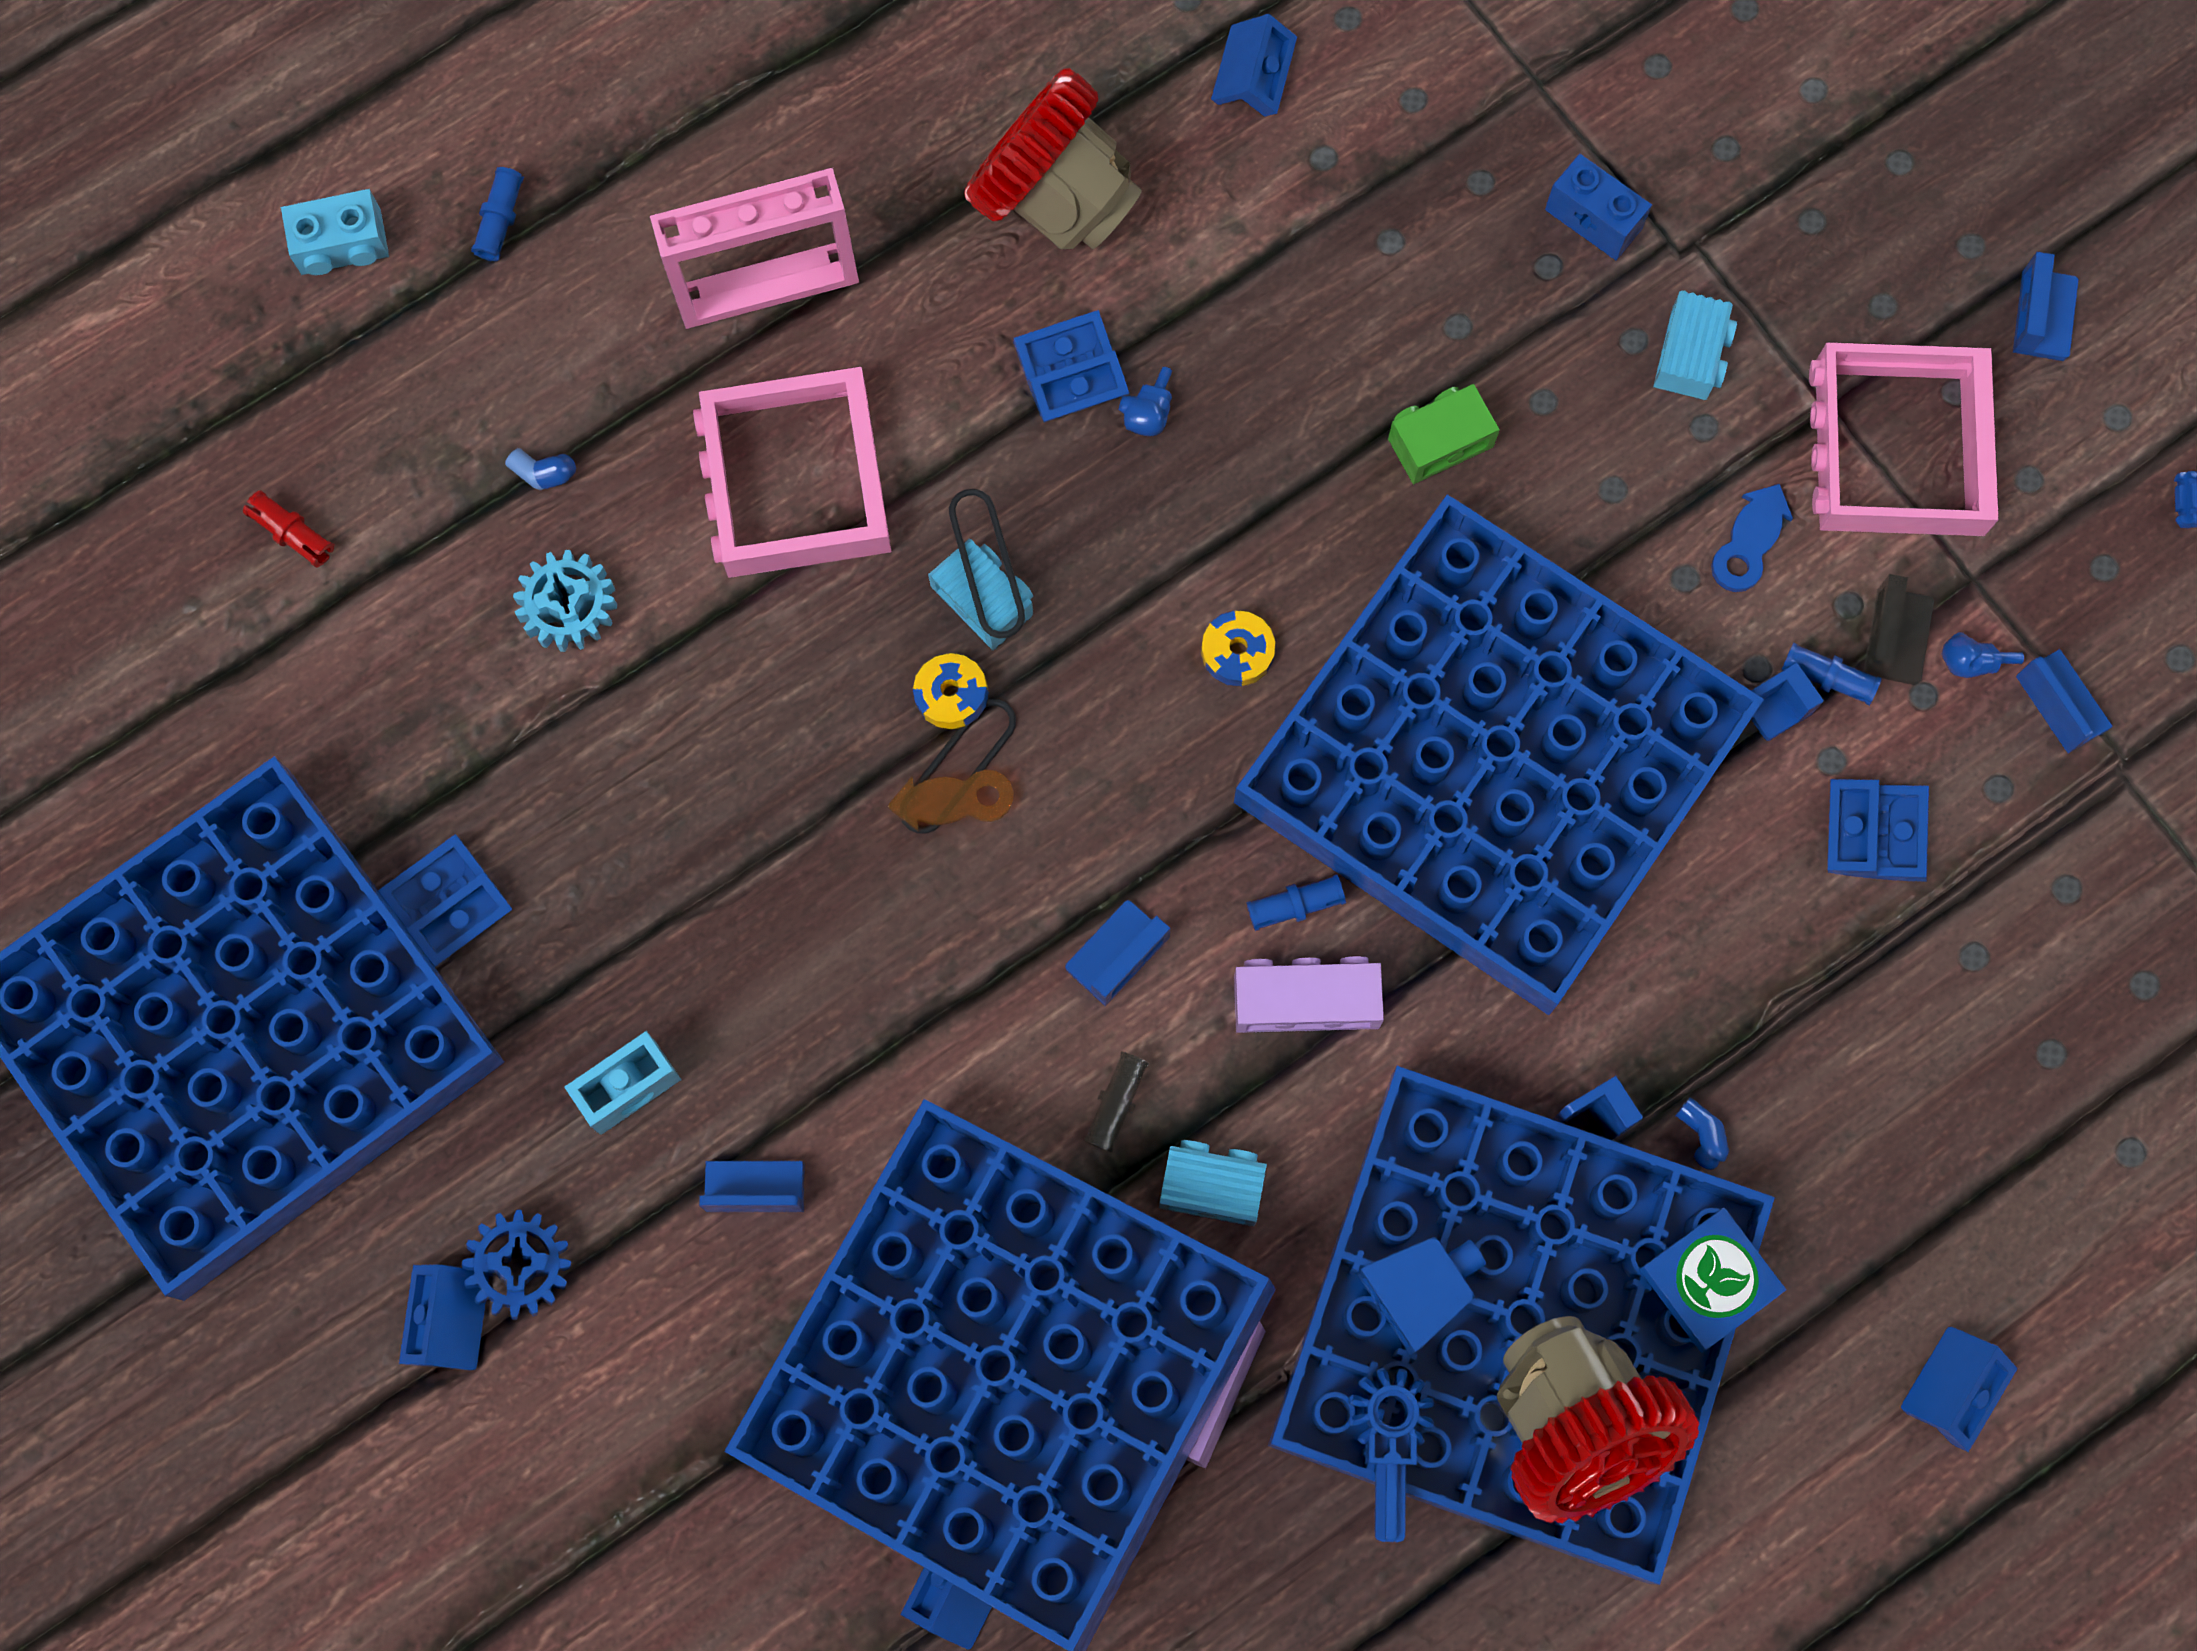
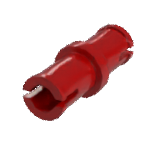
M261 490L255 492L247 500V503L254 507L251 508L245 505L243 514L252 518L272 533L273 540L280 546L288 545L316 568L322 566L330 558V555L324 551L327 550L329 553H332L334 551V544L304 524L305 519L299 513L294 511L288 512Z

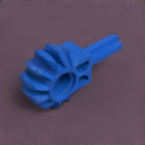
M1381 1368L1376 1371L1379 1389L1365 1377L1358 1382L1361 1389L1369 1397L1367 1399L1357 1395L1349 1397V1404L1364 1408V1414L1353 1415L1348 1418L1351 1426L1366 1422L1369 1427L1359 1435L1358 1441L1361 1444H1365V1463L1375 1464V1538L1381 1542H1401L1406 1537V1465H1417V1446H1421L1424 1443L1422 1435L1414 1427L1419 1425L1423 1428H1433L1434 1420L1429 1417L1419 1416V1409H1427L1434 1406L1433 1398H1424L1417 1401L1414 1397L1425 1386L1421 1379L1416 1380L1406 1389L1404 1385L1407 1379V1371L1398 1369L1393 1385H1390L1386 1369ZM1385 1397L1396 1398L1404 1407V1418L1395 1427L1387 1426L1379 1418L1378 1406Z

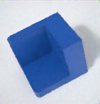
M1795 663L1751 690L1764 699L1751 720L1764 739L1770 741L1811 716L1824 700L1798 663Z

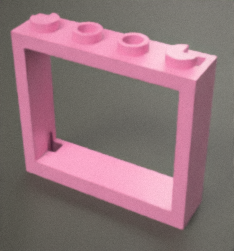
M833 168L650 216L660 256L686 329L859 283L845 209ZM827 185L829 196L816 198L814 188ZM828 222L832 224L835 243L690 282H685L679 262L820 224ZM677 225L680 235L667 238L664 228ZM838 253L839 261L830 263L828 255ZM698 290L700 298L691 300L689 292Z
M1826 343L1818 358L1811 361L1809 370L1810 386L1816 387V401L1811 406L1810 425L1812 429H1817V444H1814L1812 449L1811 467L1813 471H1818L1819 487H1815L1813 492L1812 509L1814 514H1819L1820 530L1985 536L1998 521L1991 348ZM1836 374L1960 379L1965 510L1840 506Z
M862 367L699 392L701 408L694 409L693 415L697 436H705L707 448L706 451H699V459L703 478H711L713 493L705 494V502L709 521L717 520L719 534L711 536V545L715 563L723 562L728 578L891 552ZM848 396L868 526L736 547L718 416Z

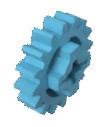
M565 550L563 559L559 561L555 559L551 552L546 553L547 564L543 567L534 561L530 563L534 572L531 578L519 576L518 580L525 591L513 594L516 603L523 606L516 610L515 614L520 623H526L523 628L530 638L539 634L538 641L542 647L547 648L555 640L560 652L566 651L570 641H574L580 650L584 649V637L590 635L598 641L601 639L597 627L600 624L604 626L612 625L613 622L606 613V610L617 609L614 597L609 596V594L615 591V587L611 579H604L607 575L604 567L601 564L592 567L593 562L589 555L585 553L578 562L575 561L571 550ZM566 575H576L582 578L575 580ZM562 588H564L568 595L569 604L567 605L570 611L569 614H567L562 606ZM558 622L564 625V627L551 626L549 623Z

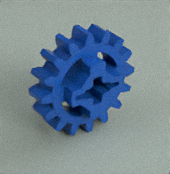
M516 1210L512 1222H506L503 1215L498 1213L495 1215V1228L491 1230L488 1226L481 1223L478 1226V1231L483 1239L480 1242L468 1240L466 1243V1248L475 1254L474 1258L462 1260L463 1269L474 1271V1275L464 1281L466 1289L479 1286L480 1291L475 1297V1303L481 1305L488 1299L493 1302L491 1314L497 1316L503 1307L510 1308L512 1320H517L520 1308L527 1307L530 1314L536 1316L538 1315L537 1302L542 1299L545 1303L552 1306L555 1303V1297L550 1290L553 1287L565 1289L567 1281L559 1276L558 1272L571 1268V1261L559 1258V1254L568 1249L567 1241L554 1243L553 1238L558 1231V1227L554 1224L545 1230L540 1228L542 1215L538 1213L532 1218L530 1223L523 1221L521 1210ZM509 1234V1242L498 1252H488L486 1254L493 1242ZM527 1234L538 1239L545 1246L549 1255H546V1253H536L526 1242ZM519 1244L523 1262L531 1263V1266L522 1268L521 1275L518 1277V1285L514 1286V1276L511 1275L510 1267L502 1265L503 1263L511 1262L512 1254H515V1245ZM484 1275L497 1276L507 1286V1294L503 1295L494 1290L488 1284ZM548 1275L541 1287L533 1293L524 1296V1289L528 1283L535 1277Z

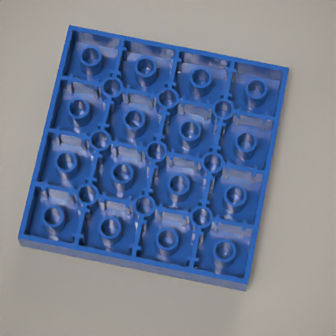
M1447 494L1238 784L1234 803L1547 1015H1550L1764 699Z
M275 756L0 952L1 1060L163 1294L182 1301L188 1299L504 1063L502 1057L431 961L407 932L406 927L380 895L378 889L291 771Z
M1396 1066L1391 1075L1268 1446L1375 1485V1464L1365 1463V1444H1361L1358 1441L1359 1435L1369 1427L1366 1422L1351 1426L1348 1418L1353 1415L1364 1414V1408L1353 1406L1348 1401L1351 1395H1357L1365 1399L1369 1397L1358 1384L1362 1378L1369 1379L1379 1389L1376 1378V1371L1378 1369H1386L1390 1385H1393L1398 1369H1404L1407 1371L1404 1388L1408 1389L1413 1382L1421 1379L1425 1386L1414 1397L1417 1401L1424 1398H1433L1434 1406L1427 1409H1419V1416L1433 1419L1434 1426L1433 1428H1423L1419 1425L1414 1427L1422 1435L1424 1443L1421 1446H1417V1465H1406L1407 1497L1644 1583L1660 1585L1736 1329L1701 1353L1639 1269L1724 1207L1759 1252L1775 1197ZM1432 1237H1436L1447 1254L1470 1239L1477 1246L1486 1261L1484 1267L1464 1279L1475 1297L1422 1348L1410 1355L1357 1273L1371 1263ZM1572 1316L1581 1321L1585 1330L1615 1342L1627 1354L1641 1379L1651 1375L1656 1378L1659 1376L1666 1377L1669 1381L1675 1382L1695 1412V1416L1699 1421V1434L1697 1439L1694 1440L1693 1448L1686 1451L1685 1459L1675 1462L1674 1470L1663 1473L1660 1476V1482H1652L1644 1488V1492H1637L1628 1497L1627 1502L1623 1500L1614 1504L1610 1511L1606 1508L1602 1509L1593 1517L1586 1514L1577 1522L1569 1518L1563 1524L1556 1521L1548 1523L1535 1518L1515 1488L1510 1468L1515 1461L1514 1456L1516 1452L1522 1450V1442L1498 1402L1497 1393L1501 1383L1509 1374L1503 1363V1358L1508 1348L1520 1336L1532 1328L1555 1318ZM1385 1397L1378 1406L1379 1418L1387 1426L1395 1427L1399 1425L1404 1418L1402 1403L1394 1397Z
M923 1099L724 1452L1068 1651H1086L1276 1289L1268 1277Z

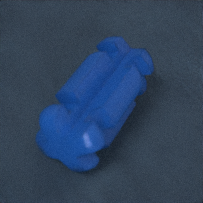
M2197 471L2181 472L2174 478V482H2177L2175 487V512H2178L2179 515L2176 517V522L2180 528L2197 527Z

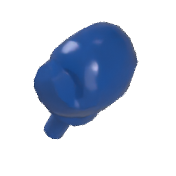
M1162 367L1155 385H1143L1137 397L1122 396L1118 410L1124 414V425L1127 430L1143 436H1157L1163 432L1172 400L1171 393L1165 390L1172 374L1170 368Z
M1963 632L1953 635L1943 645L1941 653L1949 671L1953 675L1963 678L1997 673L2001 664H2022L2024 662V654L2022 652H1999L1992 643H1978Z

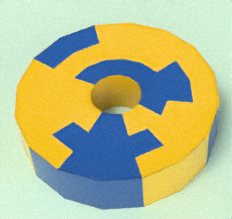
M1231 611L1221 614L1209 624L1203 634L1201 656L1205 668L1215 679L1226 685L1245 686L1257 682L1267 674L1274 660L1276 642L1271 628L1262 618L1250 612ZM1234 643H1242L1247 650L1243 654H1235L1230 650V646Z
M952 653L936 656L926 662L915 676L913 685L916 706L925 720L937 727L947 729L964 727L976 720L985 709L989 695L985 675L978 664L964 655ZM947 687H958V692L950 697L943 695Z

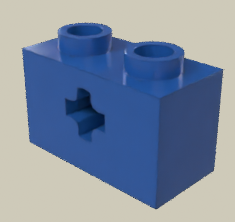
M1579 153L1553 184L1545 210L1617 261L1643 229L1652 204Z

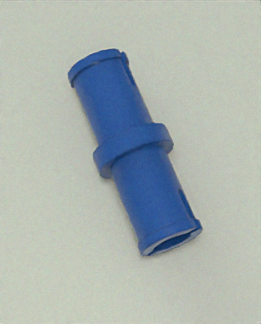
M506 167L496 168L488 201L482 203L479 211L482 220L475 243L471 249L474 255L489 261H499L508 226H512L515 222L516 214L513 209L520 186L524 180V176H521V173Z
M1796 643L1792 644L1781 669L1784 671L1798 663L1810 681L1821 685L1820 690L1829 693L1830 689L1865 702L1869 706L1882 679L1842 664L1843 659L1834 655L1833 659L1800 647Z
M1337 874L1331 878L1298 888L1296 884L1286 886L1287 891L1246 902L1255 931L1294 918L1296 922L1306 920L1307 914L1336 905L1346 904L1345 895Z

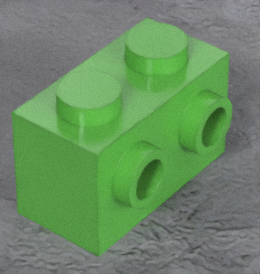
M1472 384L1461 390L1458 387L1449 388L1439 394L1433 403L1420 409L1418 406L1404 409L1392 421L1388 440L1414 485L1493 448L1500 429L1475 385Z

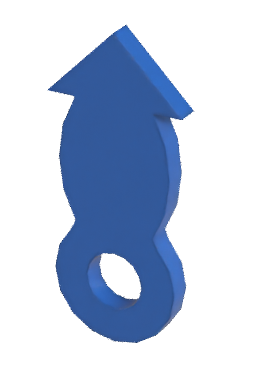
M1780 484L1742 495L1741 498L1750 503L1741 510L1734 521L1731 530V542L1722 546L1717 551L1711 564L1712 576L1717 584L1725 590L1743 592L1754 587L1762 575V556L1771 549L1779 537L1782 528V518L1790 522L1792 521L1793 517ZM1732 558L1742 559L1747 565V573L1743 576L1731 574L1727 569V561Z

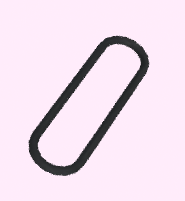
M965 489L957 493L951 500L949 517L979 623L990 636L999 639L1009 638L1017 634L1022 628L1025 621V610L995 506L990 496L978 489ZM966 496L980 497L985 501L989 510L1018 611L1017 623L1008 631L1000 632L993 630L988 625L956 516L957 503Z
M1000 699L987 700L986 707L999 706L1007 712L1009 726L941 815L931 825L918 827L912 824L907 816V806L970 724L958 728L911 788L900 805L902 823L909 830L915 833L927 834L935 831L942 825L1012 735L1016 727V716L1008 703Z

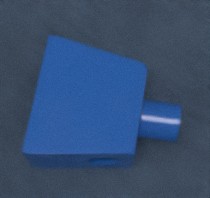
M1432 1237L1365 1266L1357 1275L1411 1355L1422 1348L1475 1297L1464 1279L1484 1267L1486 1261L1477 1246L1470 1239L1447 1254L1436 1237Z

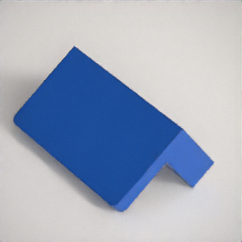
M1270 14L1233 24L1229 31L1211 100L1221 105L1242 99L1264 117L1277 114L1297 36Z
M2036 252L2022 271L2013 353L2065 361L2070 355L2078 278L2072 275L2054 273L2055 255Z
M2060 649L2045 658L2037 657L2016 675V678L2067 753L2083 746L2113 727Z
M1127 900L1066 963V971L1106 1006L1170 938L1171 928L1158 916L1151 920L1135 904Z
M1614 1076L1565 1106L1552 1120L1565 1124L1589 1109L1607 1139L1614 1140L1627 1132L1643 1117L1618 1078Z
M706 1161L705 1195L699 1196V1206L706 1212H804L805 1163L803 1161Z
M413 1265L399 1364L461 1370H475L477 1368L486 1302L481 1305L475 1303V1297L480 1291L479 1286L466 1289L464 1281L474 1275V1271L446 1265ZM484 1275L487 1282H489V1276Z
M1948 1327L1904 1399L1901 1409L1907 1415L1936 1427L1952 1445L1969 1452L2018 1368L1998 1346L1954 1327Z
M923 1568L900 1615L925 1630L969 1650L973 1647L992 1606L930 1570Z

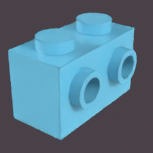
M370 189L281 207L289 256L301 275H323L330 272L333 268L352 264L365 266L374 263L376 259L389 257L381 209Z

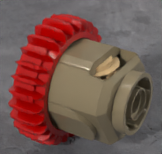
M1070 68L1060 70L1046 84L1043 90L1039 91L1033 101L1028 104L1026 109L1008 128L1003 137L981 163L979 169L973 174L972 179L967 183L964 194L971 205L991 221L1002 220L1011 210H1015L1059 249H1074L1083 241L1093 250L1119 225L1139 198L1142 189L1130 179V162L1115 150L1117 142L1088 118L1098 102V92L1078 73L1076 74Z
M1559 1317L1532 1328L1520 1336L1504 1355L1503 1363L1509 1374L1499 1387L1497 1400L1522 1442V1450L1516 1452L1514 1456L1515 1461L1510 1468L1512 1471L1511 1477L1524 1504L1527 1505L1536 1519H1541L1548 1523L1556 1521L1563 1524L1569 1518L1577 1522L1586 1514L1593 1517L1598 1511L1605 1508L1610 1511L1614 1504L1623 1500L1627 1502L1628 1497L1637 1492H1644V1488L1652 1482H1660V1476L1665 1472L1674 1470V1463L1685 1459L1686 1451L1694 1446V1440L1697 1439L1699 1434V1421L1691 1405L1675 1382L1669 1381L1666 1377L1659 1376L1656 1378L1651 1375L1641 1379L1627 1354L1615 1342L1585 1330L1581 1321L1576 1317Z

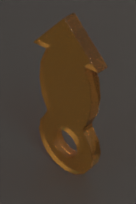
M993 770L976 772L965 781L950 777H938L925 780L915 787L913 785V777H911L887 807L919 832L918 821L930 825H945L957 822L966 816H972L980 821L987 822L1001 819L1009 812L1013 804L1014 793L1010 781L1003 774ZM984 786L996 788L999 792L998 801L991 806L980 804L976 797L980 788Z

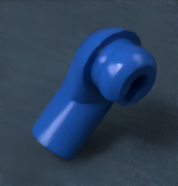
M1689 1097L1675 1116L1698 1133L1701 1146L1698 1147L1694 1154L1696 1162L1707 1170H1713L1719 1165L1720 1161H1726L1729 1154L1725 1128L1717 1117Z

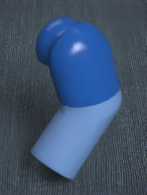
M520 448L512 451L505 463L510 470L538 490L562 485L568 482L569 478L576 472L575 462L567 454L551 456L536 461Z

